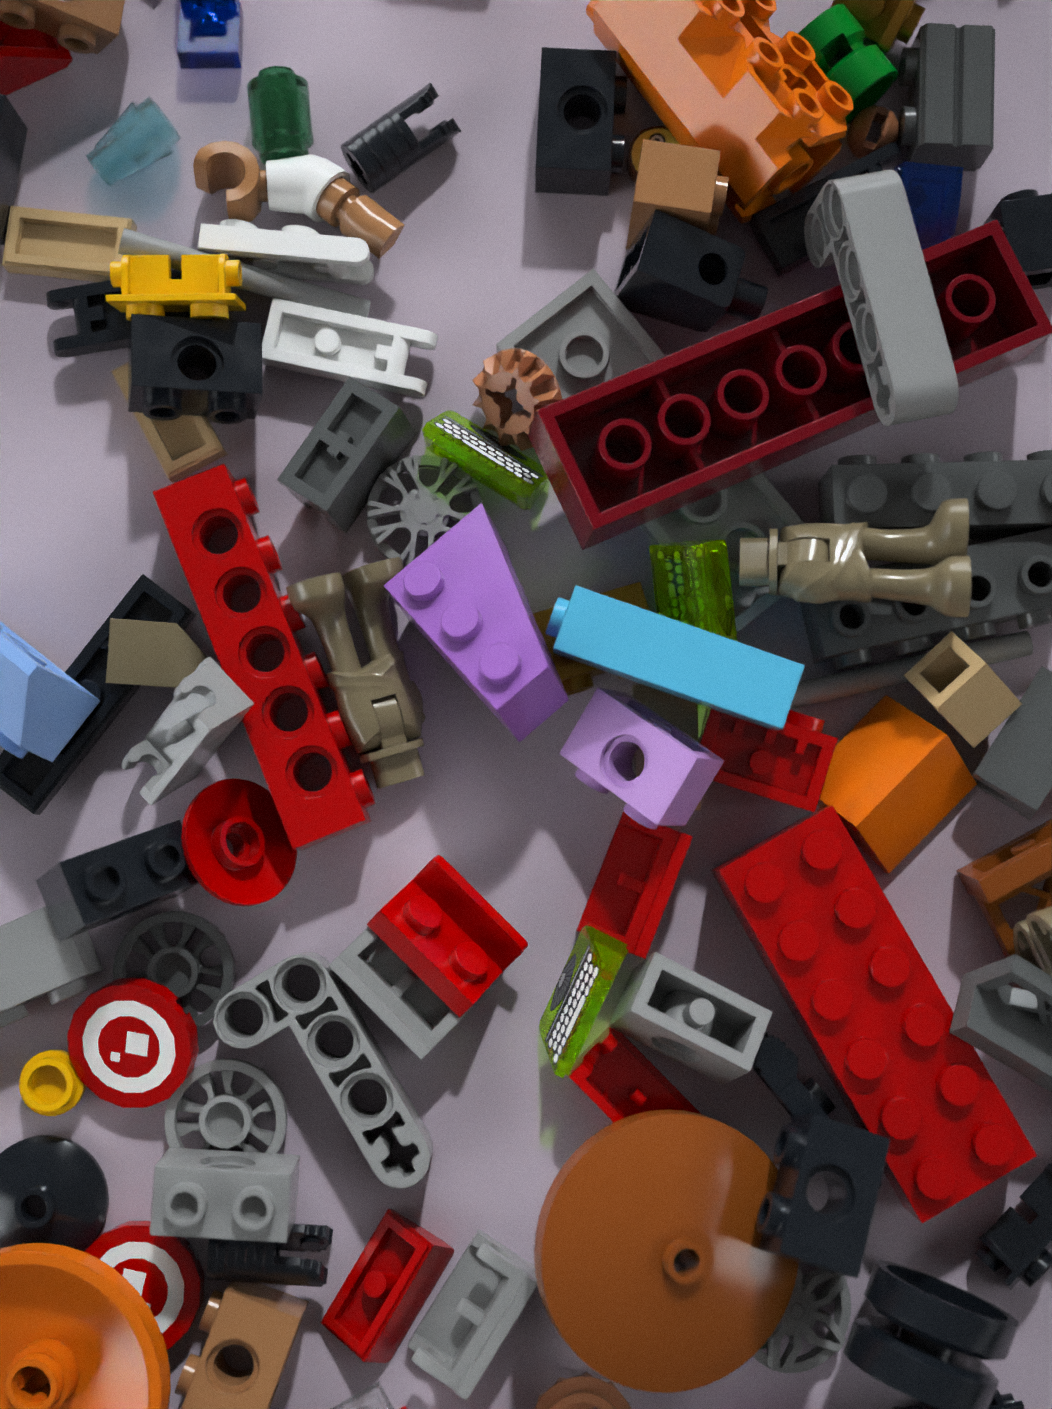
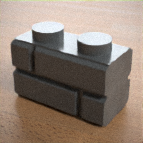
M926 23L920 27L912 46L904 47L900 56L898 83L901 87H909L908 106H903L899 113L897 143L898 145L907 146V166L910 169L938 170L946 168L949 171L974 172L982 167L993 150L995 29H993V26L963 25L958 28L955 24Z

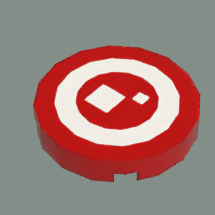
M118 978L93 991L73 1013L67 1033L69 1059L80 1081L100 1099L122 1108H148L169 1099L191 1075L199 1053L197 1026L190 1012L187 1015L185 1014L183 1008L176 1002L179 998L170 989L145 978Z
M128 1221L104 1232L84 1252L114 1268L139 1292L154 1315L164 1338L166 1350H168L191 1328L204 1301L205 1274L200 1260L196 1259L194 1252L189 1247L190 1243L184 1237L150 1235L151 1221Z

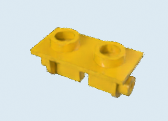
M227 254L181 255L182 279H171V257L169 255H123L121 261H111L110 263L111 285L113 288H121V294L105 295L106 302L118 311L126 312V320L131 321V314L165 316V312H190V318L227 321L229 320V311H246V304L236 293H231V287L242 286L241 261L229 260Z

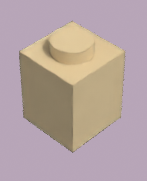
M952 631L903 675L973 748L1022 705L989 665Z

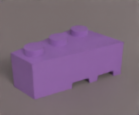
M480 503L383 586L408 620L510 733L521 742L563 706L569 698L528 604L529 601L512 565L504 540L483 504Z

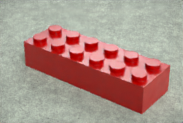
M833 805L816 809L815 813L807 814L710 870L857 1127L890 1139L883 1172L903 1207L923 1224L1037 1156L974 1046L950 1033L954 1012Z

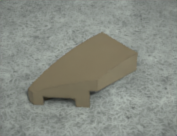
M110 618L106 683L177 688L185 677L192 674L199 664L208 658L177 623Z

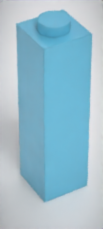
M577 585L574 587L570 601L560 597L557 598L545 633L556 638L553 647L554 654L773 731L781 730L784 727L805 666Z

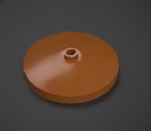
M667 1109L634 1114L608 1125L586 1140L565 1162L553 1180L539 1214L534 1245L535 1274L541 1300L550 1321L566 1344L591 1369L603 1377L631 1389L652 1393L682 1392L706 1386L729 1375L746 1363L765 1344L782 1319L790 1302L799 1267V1262L759 1250L762 1233L757 1231L756 1226L758 1211L765 1194L769 1191L773 1192L778 1174L777 1167L766 1153L744 1134L716 1119L699 1113ZM683 1250L679 1259L675 1261L676 1254Z

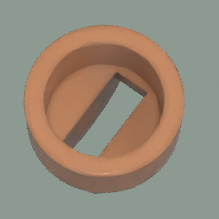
M872 105L861 110L854 117L847 132V143L849 149L856 157L861 159L889 143L897 142L899 122L894 112L885 107ZM873 121L882 124L877 143L865 140Z

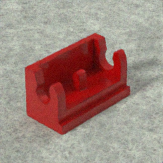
M622 812L576 931L646 959L693 836L667 826H658L655 830L647 828L634 821L625 812Z
M608 1027L567 1068L571 1080L613 1122L634 1114L654 1110H684L701 1114L623 1033L611 1027Z

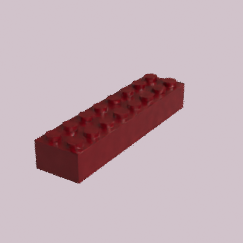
M997 219L922 250L959 387L1024 360L1052 335V325ZM839 284L536 410L528 437L581 549L585 550L881 421L877 417L842 287Z

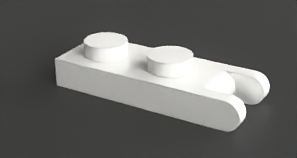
M226 219L221 221L220 225L203 223L200 225L198 249L203 252L227 254L230 260H240L241 263L295 279L366 285L374 278V268L369 260L370 251L368 244L360 238L321 235L316 230L302 225H287L282 228V231L257 229L252 223L238 219Z
M273 298L262 341V364L346 382L351 377L366 387L413 397H424L427 382L404 375L410 347L435 350L438 335L424 329Z

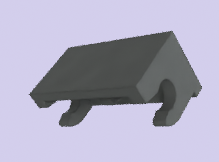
M349 377L277 481L285 486L308 509L315 508L332 525L347 533L366 506L371 489L380 474L390 465L392 466L396 463L415 436L416 431L398 405Z
M1041 666L1020 699L1022 705L1010 715L972 775L978 780L977 787L1019 812L1018 814L1028 820L1037 812L1052 788V672Z

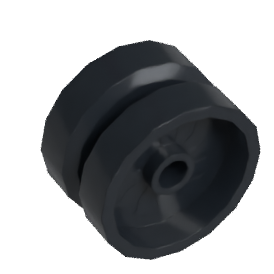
M882 1260L875 1262L864 1295L874 1309L884 1317L869 1315L859 1317L854 1321L844 1350L848 1360L887 1386L938 1409H990L999 1381L993 1372L978 1359L990 1361L1006 1359L1009 1355L1019 1322L1012 1315L994 1304L944 1280L897 1263Z

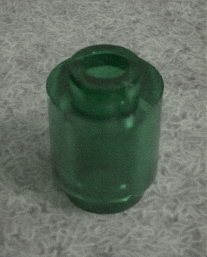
M271 66L260 70L258 76L247 84L252 146L259 151L260 161L266 165V161L309 155L308 148L313 145L314 138L307 80L296 75L293 69L285 66Z

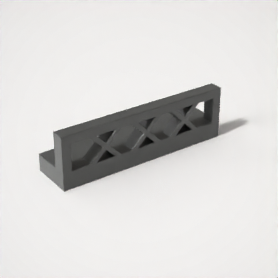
M1016 954L963 974L950 1033L1052 1092V976ZM1015 982L1025 989L1011 987L1008 983Z

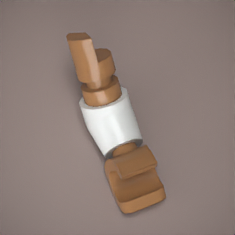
M218 141L209 143L199 149L194 159L193 170L196 188L209 194H214L220 189L233 188L226 190L228 219L251 222L261 212L262 203L268 202L270 211L305 214L316 222L325 220L333 227L340 226V233L346 237L363 239L368 244L369 251L379 259L396 243L405 224L387 212L369 196H360L359 189L350 183L351 178L347 171L331 161L310 154L266 161V170H260L256 156L247 147L237 142Z

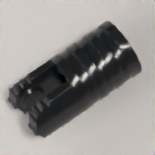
M431 82L341 144V150L347 164L359 182L370 193L379 190L461 132L457 123L452 118L449 121L444 120L429 130L428 135L418 142L412 130L404 121L414 113L420 114L434 104V100L439 97Z
M294 1223L287 1243L209 1238L206 1261L207 1279L321 1287L326 1284L328 1268H325L322 1261L280 1256V1250L299 1252L326 1251L328 1245L332 1243L333 1229L327 1225Z

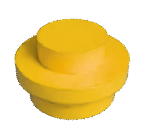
M58 1049L47 1050L33 1056L23 1067L19 1078V1090L23 1101L32 1111L44 1116H57L71 1110L79 1103L86 1088L80 1081L69 1059V1052Z

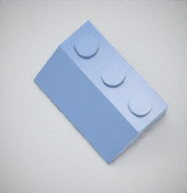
M0 621V746L20 759H23L29 751L53 762L100 700Z

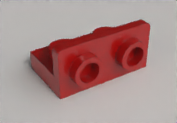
M706 707L708 713L698 742L725 760L714 777V782L815 813L838 738L822 733L824 720L789 710L783 729L773 731Z
M436 855L429 861L413 880L367 923L383 942L459 1018L528 947V942L441 855Z

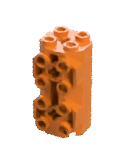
M591 0L586 7V14L594 23V34L607 50L617 51V64L680 145L721 151L717 175L729 177L725 204L741 224L750 221L753 214L776 203L777 201L773 198V195H778L787 189L794 194L807 186L840 151L842 144L838 139L844 138L846 135L847 125L845 117L854 108L853 100L840 84L829 80L814 61L816 58L815 51L804 37L794 31H788L783 38H780L770 31L769 18L777 10L775 0Z

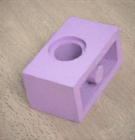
M604 688L596 689L559 753L578 767L575 776L581 782L601 793L607 794L611 791L626 802L623 811L630 818L654 830L658 826H685L725 761L628 693ZM641 748L645 763L643 771L636 777L632 769V759L635 752Z

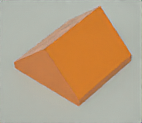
M885 695L836 744L817 805L820 808L833 805L853 841L886 874H889L977 783L946 733Z

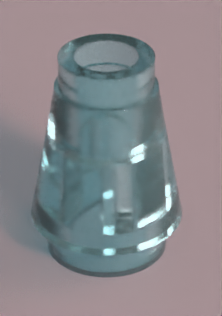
M149 96L139 105L132 101L86 157L101 178L111 186L119 179L122 180L174 153L171 146L179 141L181 136L164 112Z

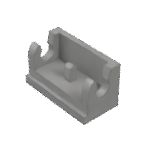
M211 657L204 659L192 674L180 682L174 691V699L145 736L146 740L132 747L122 761V767L125 770L134 768L138 762L149 763L156 769L158 775H153L139 792L150 806L196 778L254 705L249 697Z
M369 926L329 965L420 1060L469 1012L467 1010L459 1018Z
M478 1229L408 1341V1347L415 1352L411 1360L422 1370L453 1389L455 1394L467 1401L537 1287L535 1265Z

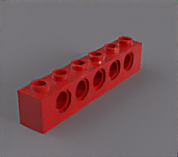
M223 463L153 491L156 503L221 668L254 703L242 721L293 850L306 849L372 822L367 807L376 804L374 794L363 769L351 771L343 749L351 746L352 743L342 722L340 712L335 710L328 713L320 693L321 689L329 686L325 671L315 651L308 654L304 653L296 633L306 628L303 616L294 610L288 594L281 595L273 575L283 570L281 561L270 536L266 535L259 538L250 516L260 513V509L248 480L244 477L236 481L235 477ZM226 526L237 529L238 537L232 549L222 554L210 552L209 540L217 529ZM247 583L259 585L261 598L257 606L248 612L240 613L233 611L231 599L235 590ZM267 641L281 642L284 646L282 663L272 671H258L254 664V655L257 648ZM292 698L303 699L308 707L307 720L297 730L283 731L277 722L279 707L286 700ZM312 757H326L332 768L329 783L318 791L306 790L300 780L302 765Z

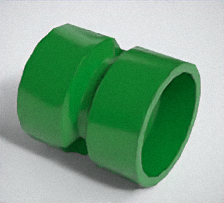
M837 4L825 10L798 33L813 47L816 55L814 61L829 80L840 84L850 94L854 108L845 117L846 125L852 123L854 117L861 110L876 104L894 84L899 75L896 68L876 44L863 45L866 32L844 4Z

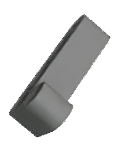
M890 169L828 180L805 218L804 238L806 250L814 267L822 268L836 265L877 417L885 426H891L953 413L959 398L957 375L901 177L895 170Z
M303 952L285 958L228 992L219 1000L214 1010L213 1024L217 1035L222 1041L234 1048L247 1049L258 1045L290 1026L371 1169L382 1183L392 1188H407L415 1185L425 1176L433 1155V1141L430 1133L340 977L329 967L331 963L325 957L314 952ZM298 964L312 967L319 975L320 990L314 999L302 1000L296 997L290 990L288 984L289 975ZM241 998L255 1001L262 1009L263 1024L257 1033H246L240 1030L234 1022L233 1009ZM331 1021L341 1022L351 1030L354 1040L350 1053L338 1056L325 1050L320 1040L324 1024ZM363 1079H373L379 1082L384 1087L387 1095L386 1105L375 1112L359 1108L353 1098L354 1084ZM395 1112H398L402 1117L396 1120L392 1127L397 1140L402 1146L414 1143L418 1147L412 1159V1166L409 1167L402 1159L392 1163L388 1158L394 1144L385 1127L377 1136H374L371 1132L372 1129L380 1127L387 1122Z

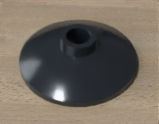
M52 1135L26 1138L0 1153V1249L17 1244L51 1243L68 1246L84 1252L100 1234L109 1207L107 1181L96 1159L76 1142ZM30 1195L40 1196L45 1201L47 1210L44 1217H34L29 1213L27 1200Z

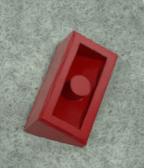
M387 1209L320 1323L362 1361L370 1363L389 1362L455 1250L445 1241L393 1209Z

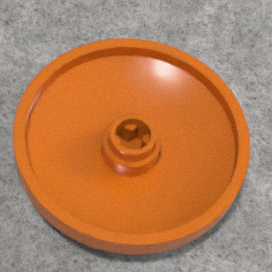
M26 1243L0 1249V1409H168L170 1367L164 1338L149 1306L126 1278L100 1259L68 1246L51 1243Z

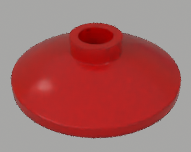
M244 779L220 780L202 789L193 798L186 810L182 824L184 856L193 876L208 893L218 900L231 905L254 906L274 898L286 887L295 869L297 850H293L272 795L267 789ZM226 839L229 840L233 846V854L229 851L227 847Z

